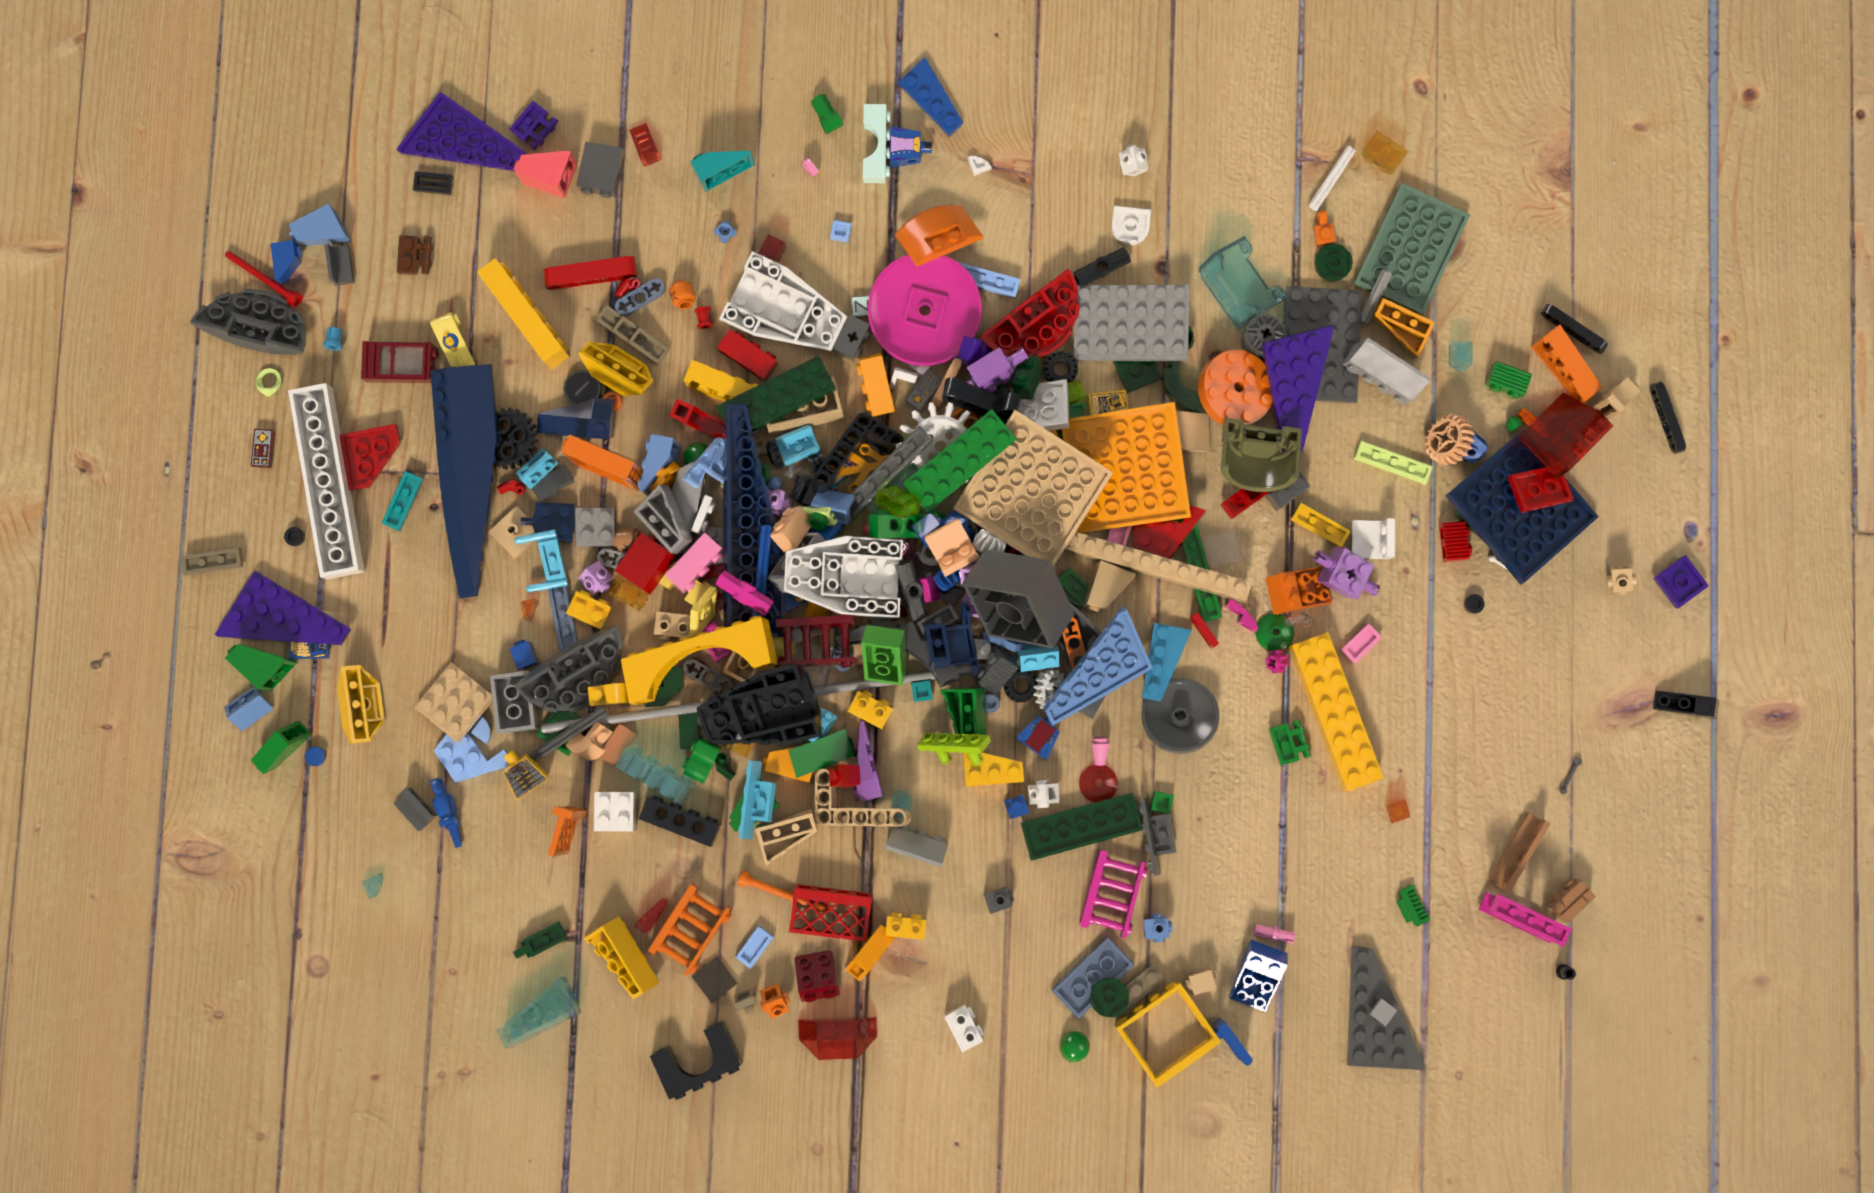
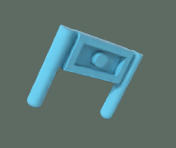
M556 529L515 537L514 541L516 544L538 541L547 582L526 586L528 593L568 585Z

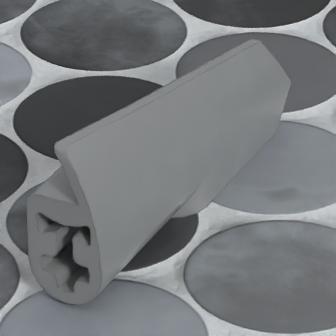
M697 460L679 469L671 491L691 537H693L691 529L702 502L705 478L703 477L699 488H694L683 481L682 478ZM691 543L683 551L687 552L691 548Z

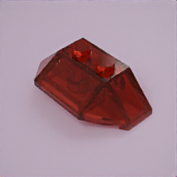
M876 1017L798 1020L799 1040L818 1060L858 1059L877 1038Z

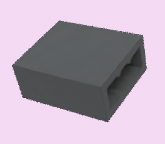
M585 142L576 184L581 193L587 195L596 193L604 198L617 197L625 158L623 149Z

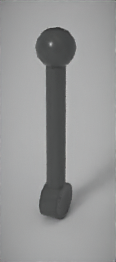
M1581 758L1574 759V766L1564 786L1559 790L1561 794L1567 793V787L1578 765L1582 764Z

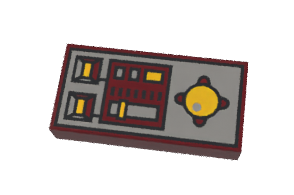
M254 429L251 467L272 468L274 430Z

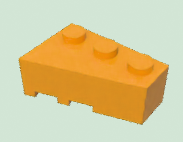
M1384 298L1379 301L1372 316L1414 359L1419 357L1435 324L1434 321Z
M877 352L860 356L858 358L860 364H856L859 376H863L864 382L861 383L863 394L867 393L868 401H865L867 413L871 412L873 417L895 412L881 353Z

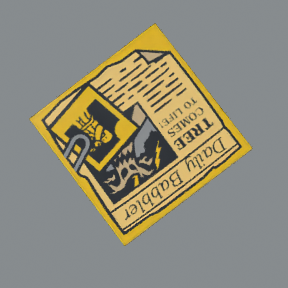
M1126 390L1088 394L1090 415L1128 409Z

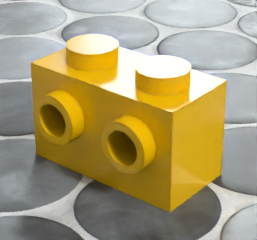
M863 690L862 693L858 691L847 712L883 730L893 710L890 707L891 703L880 699V701L873 699L874 695L866 690Z

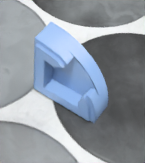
M482 717L471 733L486 744L491 739V729L489 722Z

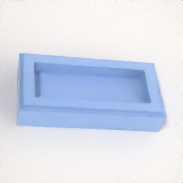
M758 925L735 958L751 969L774 936Z

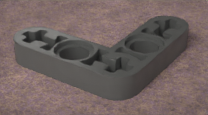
M689 659L683 665V671L687 676L713 690L707 701L718 696L715 695L716 691L719 693L722 691L721 683L729 682L728 686L734 687L733 681L696 660ZM693 663H695V668H697L700 671L701 667L705 668L700 673L699 679L696 678L698 673L692 671L691 673L688 672V664L692 665ZM707 672H712L714 675V680L710 683H706L703 679L704 674ZM698 716L697 723L701 728H703L700 718Z

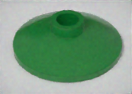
M1268 614L1257 623L1256 639L1264 649L1268 651L1284 650L1291 644L1294 629L1289 619L1281 614ZM1274 628L1279 630L1277 636L1272 632Z

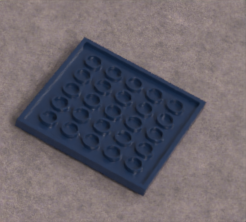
M1524 429L1445 495L1520 585L1532 577L1599 517L1568 480L1567 483L1574 498L1571 502L1524 513L1520 512L1508 477L1513 474L1554 466L1553 462Z

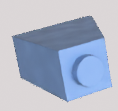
M330 204L288 224L291 229L289 232L291 238L302 246L351 242L335 209Z

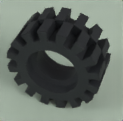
M1056 351L1054 354H1050L1045 361L1043 370L1045 379L1049 382L1067 379L1068 385H1070L1077 376L1078 363L1075 361L1074 356H1070L1069 352L1064 353V351L1058 353ZM1062 362L1067 365L1068 372L1066 375L1058 376L1055 374L1053 367L1056 363Z
M1018 668L1011 678L1006 681V684H1004L1003 688L1006 696L1017 703H1025L1034 697L1033 694L1037 692V689L1033 688L1035 685H1038L1035 674L1031 671L1021 672V669ZM1018 678H1024L1028 682V689L1024 693H1018L1013 687L1014 681Z

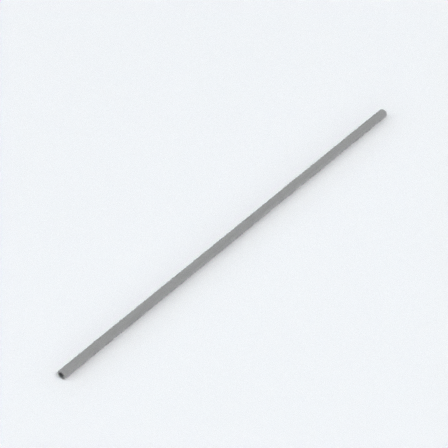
M1015 658L1016 661H1017L1018 667L1020 668L1019 660H1018V658ZM969 665L955 667L959 676L972 674ZM929 670L907 673L903 684L934 680L935 678ZM863 679L813 686L816 696L896 684ZM707 701L609 714L597 722L602 725L695 713L697 712L696 708ZM583 718L541 724L542 733L564 731Z

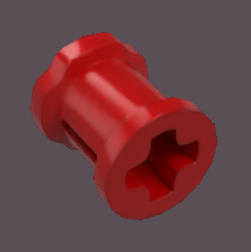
M710 306L694 309L698 319L697 329H708L714 326V323L711 322Z

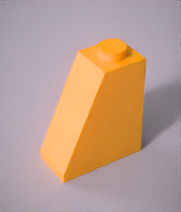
M793 748L769 752L768 756L765 755L762 765L765 767L764 771L811 783L813 772L796 778L788 750Z
M880 925L845 970L860 982L896 937L886 936V926Z

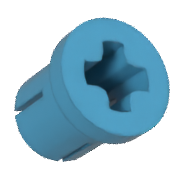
M328 327L323 347L333 351L342 350L343 330L336 327Z

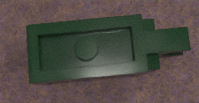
M560 921L524 939V941L520 942L522 947L513 951L516 959L525 954L528 958L534 957L565 941L568 937Z

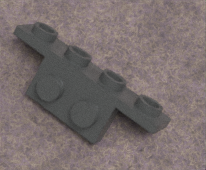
M1146 797L1141 799L1139 811L1144 817L1142 829L1144 834L1146 833L1147 835L1145 847L1147 853H1150L1149 870L1153 872V876H1158L1161 874L1158 855L1176 853L1177 851L1171 815L1151 816L1149 798Z

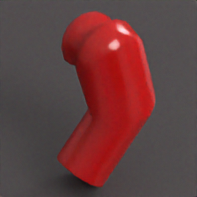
M637 278L622 280L614 295L622 298L627 291L640 287V280Z
M510 479L498 485L497 489L501 495L508 491L522 495L526 487L522 482Z

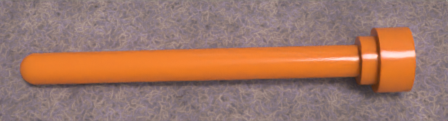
M742 870L737 885L742 887H749L751 885L793 901L794 893L754 879L752 875H749V872ZM797 898L798 904L806 907L810 906L805 899ZM817 903L814 905L819 912L823 913L827 910V907L823 904Z

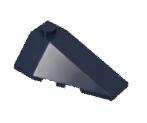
M594 398L538 413L537 432L584 438L611 439L614 436L615 399Z

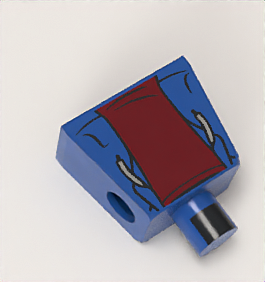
M1037 716L1015 739L1046 760L1060 731L1054 727L1055 725L1052 726L1048 717L1043 720Z

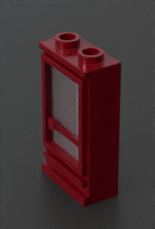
M362 341L361 379L365 382L431 383L430 371L437 369L435 359H438V349L432 342Z

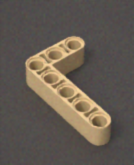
M829 769L817 771L815 775L814 817L819 825L906 826L910 823L911 813L903 808H837L838 787H830V779L827 783L823 779L826 772L829 774ZM825 792L829 794V800L827 802H825L823 799V795ZM824 812L829 814L828 821L823 819ZM843 812L847 814L845 822L841 818ZM862 812L866 814V820L864 822L860 820V814ZM881 812L885 815L883 822H880L878 818ZM900 812L904 816L901 823L897 820V815Z

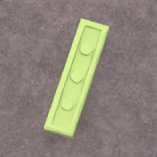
M1364 441L1359 442L1354 460L1424 485L1428 483L1433 468L1429 464Z

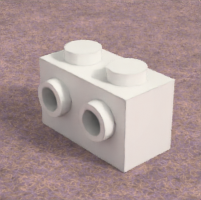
M964 1004L944 1014L962 1052L983 1042L982 1036L985 1034L980 1024L975 1025L973 1021L975 1014L971 1007L967 1008Z

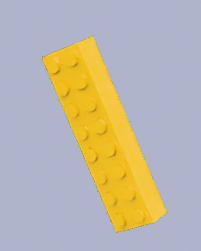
M1327 632L1289 646L1290 654L1342 791H1350L1383 779V774L1329 633Z

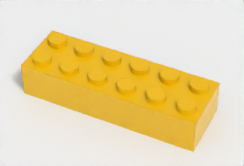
M495 258L477 271L534 350L551 370L569 358V355L566 353L569 350L559 336L555 338L558 334L548 321L545 322L546 318L535 306V303L527 295L503 261L499 263Z

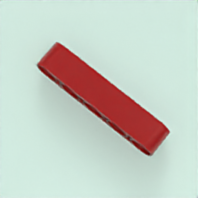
M623 256L543 269L545 286L548 290L619 281L638 276L634 256Z

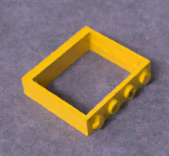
M1174 981L1164 987L1165 991L1161 994L1157 992L1148 999L1149 1002L1144 1006L1142 1004L1136 1006L1132 1010L1134 1013L1130 1016H1122L1116 1021L1117 1025H1115V1028L1157 1088L1221 1043L1181 983H1175ZM1178 991L1209 1037L1155 1075L1124 1028Z

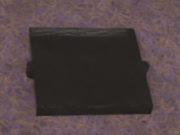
M718 956L708 964H703V968L691 976L711 1003L715 1002L722 995H727V991L738 984Z

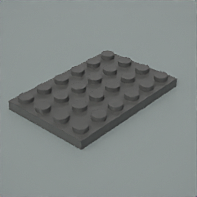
M1286 286L1285 337L1329 325L1333 326L1334 329L1316 401L1357 403L1358 374L1349 372L1347 367L1343 365V362L1352 346L1360 342L1362 291Z

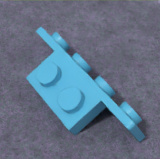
M749 760L746 768L747 777L744 786V800L741 807V823L739 825L740 839L753 838L755 820L772 821L776 783L760 781L761 761Z

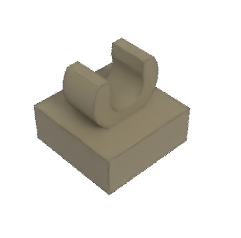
M753 988L734 995L737 1010L744 1008L746 1015L754 1012L753 1004L756 1003V997Z

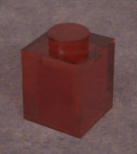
M768 234L758 254L779 263L786 249V244L784 241Z

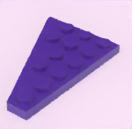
M254 571L215 635L217 637L342 646L352 629L261 573Z

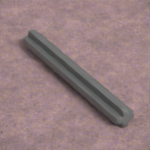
M601 706L529 755L534 762L539 761L607 716L609 711L605 706Z

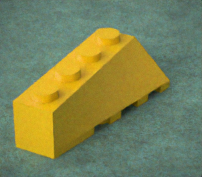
M620 916L584 938L587 944L591 942L596 948L594 950L598 957L602 956L608 963L606 967L610 972H614L619 976V983L633 1000L660 983Z

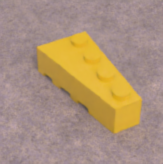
M691 360L683 380L688 389L723 402L758 386V384L753 383L751 385L740 377L734 378L724 371L713 369L706 364Z

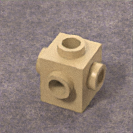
M1630 565L1610 566V576H1607V585L1617 595L1629 594L1628 591H1633V585H1636V574H1632Z

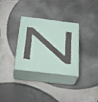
M869 296L852 298L854 317L868 316Z

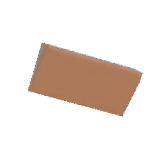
M620 723L602 747L605 752L600 757L615 766L637 734Z

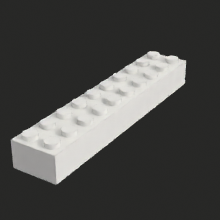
M324 383L288 390L320 577L328 580L363 573L365 570L352 495L348 488L333 387Z

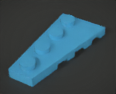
M1158 623L1153 624L1148 654L1153 669L1145 673L1141 698L1159 702L1162 700L1190 636L1191 629Z

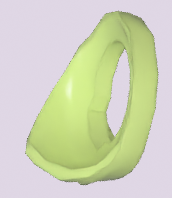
M272 368L262 370L256 378L257 389L267 397L276 393L282 384L281 375ZM267 374H274L277 377L276 384L272 388H264L262 384L263 377Z

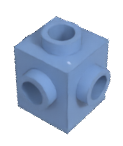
M1151 914V918H1143L1144 938L1153 939V942H1164L1165 938H1170L1169 933H1172V922L1168 921L1167 917H1163V914ZM1160 925V929L1156 931V926Z

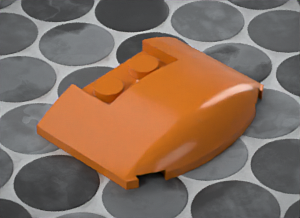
M942 205L924 210L906 221L899 231L895 233L896 238L916 267L983 239L982 233L964 208L955 205Z

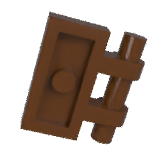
M399 235L398 274L417 275L418 268H422V274L429 275V269L432 267V261L430 260V254L433 251L432 237L424 236V243L420 244L418 236ZM419 251H423L422 260H418Z

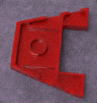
M1190 505L1191 517L1184 518L1182 523L1168 520L1133 525V547L1171 559L1190 531L1194 529L1200 518L1204 516L1206 510Z

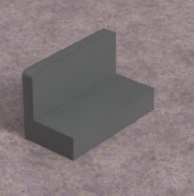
M329 243L324 244L329 281L335 286L355 283L350 247L348 245L332 247Z
M405 788L401 792L402 796L394 802V805L417 831H421L437 816L412 788Z

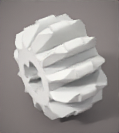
M981 529L976 534L972 543L980 553H983L984 550L1004 552L1006 547L1004 541L984 529Z

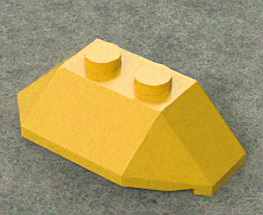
M589 341L578 353L593 378L622 396L643 394L653 383L647 365L616 345Z
M361 665L340 667L337 694L342 728L350 744L370 742L385 721L380 683Z

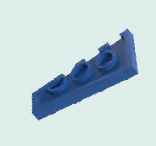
M926 58L922 59L898 82V85L949 137L963 125V121Z

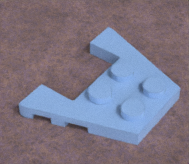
M721 437L715 438L683 476L682 480L694 488H699L706 472L723 484L725 440Z
M469 732L459 743L446 734L434 750L455 782L497 771L509 765L503 757L507 753L506 750H502L490 760H487Z

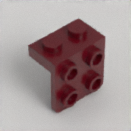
M831 950L795 957L797 986L801 1002H813L821 998L831 999L840 995L834 957Z

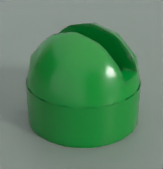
M1515 416L1510 417L1506 423L1510 433L1524 425Z

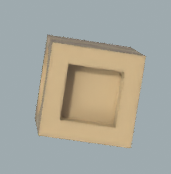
M1209 968L1186 974L1188 979L1185 980L1187 991H1191L1194 996L1217 989L1212 971Z

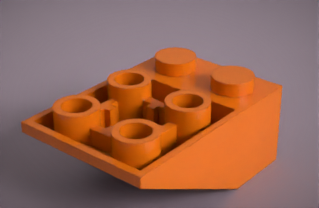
M1324 566L1279 573L1266 577L1273 614L1278 615L1331 604L1332 598L1329 588L1317 581Z

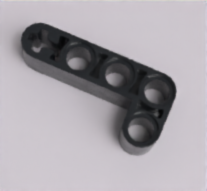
M953 377L946 378L942 394L944 401L953 403V405L981 417L993 409L1004 423H1007L1014 410L1019 412L1021 401L1020 395L1016 393H1006L999 397Z

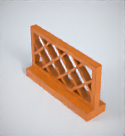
M554 806L552 814L559 817L548 855L553 857L569 853L578 819L586 818L587 810L573 806Z

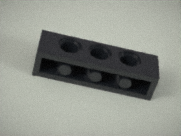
M653 795L652 798H646L639 820L713 847L721 824L717 823L718 819L707 816L705 819L699 816L700 812L689 809L687 812L681 809L682 805L671 802L669 805L663 802L664 798ZM662 807L668 812L667 817L664 819L658 815V811ZM680 814L686 819L685 824L682 826L676 822V818ZM698 821L704 825V829L700 833L694 829V825Z

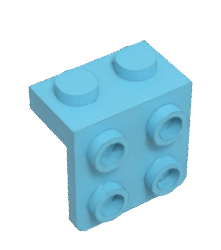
M1025 644L1024 650L1017 651L1021 672L1059 667L1058 646H1054L1052 649Z

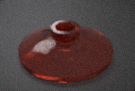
M1091 765L1087 767L1079 779L1081 793L1092 802L1112 798L1118 786L1115 773L1106 765ZM1097 780L1102 781L1101 787L1095 785Z

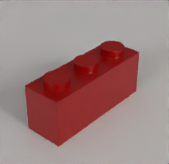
M729 329L717 346L718 351L763 382H766L778 366V362L775 360L776 356L769 351L765 353L760 350L761 346L752 340L749 342L744 339L745 335L740 331L736 330L734 332Z

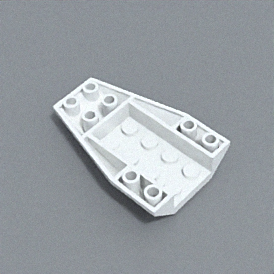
M752 251L745 264V272L730 303L727 302L719 320L753 336L831 351L847 316L787 267Z

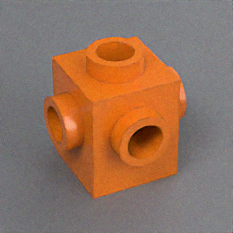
M778 983L760 990L762 997L761 1007L764 1013L768 1012L771 1019L789 1012L787 1004L790 1003L788 994L786 991L782 992Z

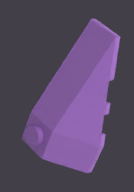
M860 721L857 765H859L860 785L853 788L855 798H859L860 802L883 796L865 721Z

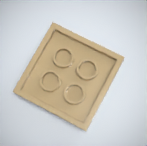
M451 662L414 708L459 743L492 703L493 699L489 691Z

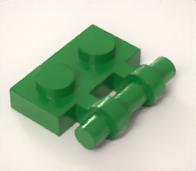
M1300 719L1292 721L1294 725L1293 730H1290L1288 723L1268 729L1280 766L1299 761L1298 752L1301 751L1304 758L1311 757L1309 750L1311 747L1306 741L1304 735L1306 731L1304 726L1301 725ZM1297 735L1300 746L1295 747L1292 736Z

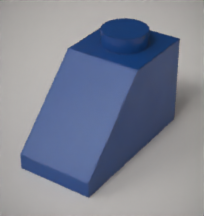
M294 240L270 243L274 277L281 285L289 280L301 264L302 248Z

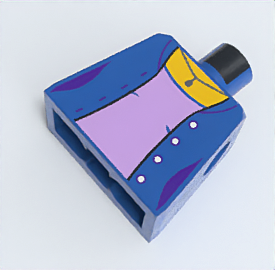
M891 127V167L921 163V153H932V142H921V132Z

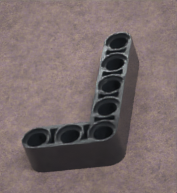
M867 413L858 414L815 473L812 483L813 489L818 493H825L863 440L868 441L890 455L896 449L891 443L898 444L903 442V436ZM859 423H865L867 426H861ZM875 433H881L883 436H876ZM848 437H855L857 440L852 441ZM838 451H844L846 455H841ZM833 465L836 469H830L828 466ZM822 479V480H824L826 483H825V484H821V483H819L817 480Z

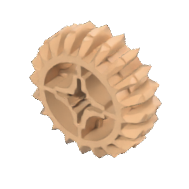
M1450 413L1449 415H1442V418H1436V424H1431V430H1427L1429 435L1425 437L1428 442L1424 446L1428 448L1426 452L1430 455V458L1439 464L1449 466L1450 464H1457V461H1463V456H1468V449H1472L1470 444L1475 442L1471 438L1475 433L1471 431L1473 426L1469 424L1470 422L1460 415Z

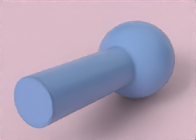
M771 476L767 481V490L780 489L782 487L781 478Z

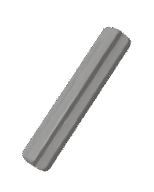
M1384 269L1381 271L1361 313L1362 323L1369 324L1392 276L1390 271Z

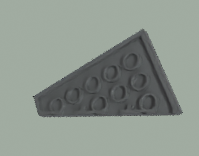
M1351 946L1347 1065L1425 1070V1065L1373 948ZM1379 998H1382L1397 1010L1387 1026H1384L1368 1014Z

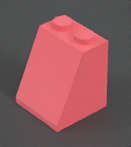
M570 151L521 155L520 160L516 161L514 171L522 184L565 198L576 170L577 162Z

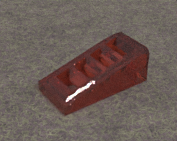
M647 123L629 130L643 166H648L661 160ZM646 132L645 135L636 138L637 135Z
M665 897L657 902L635 923L634 927L645 934L650 933L668 904L669 899Z

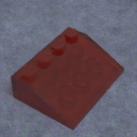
M1563 392L1518 438L1558 479L1570 471L1613 425L1601 412Z

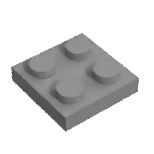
M614 508L574 509L575 547H614Z

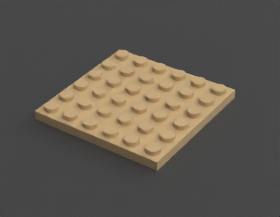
M1014 410L1006 426L1015 435L1017 440L974 474L953 509L1025 556L1051 560L1054 567L1114 472L1022 413Z

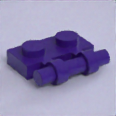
M532 101L509 130L523 142L532 138L533 141L529 146L536 150L539 145L542 146L545 142L546 136L555 130V126L559 121L554 117L549 122L545 120L549 115L548 112ZM541 124L544 128L537 135L535 130Z

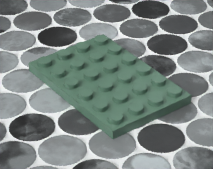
M1401 183L1356 277L1354 285L1372 292L1383 269L1390 271L1392 276L1382 298L1423 316L1470 214Z

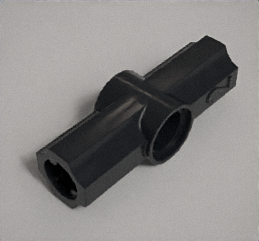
M1122 247L1074 271L1073 275L1077 284L1082 287L1099 278H1104L1109 273L1131 263V259L1127 250ZM1104 264L1107 269L1101 271L1097 265Z

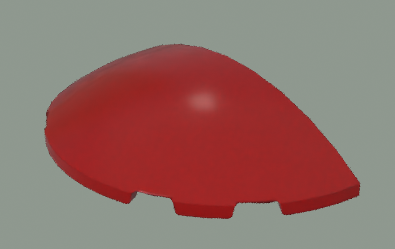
M1069 268L981 334L979 336L980 339L992 350L1000 347L1003 354L1007 357L1023 348L1026 355L1038 357L1045 356L1058 349L1072 333V328L1075 320L1078 318L1080 308L1077 296L1078 287Z

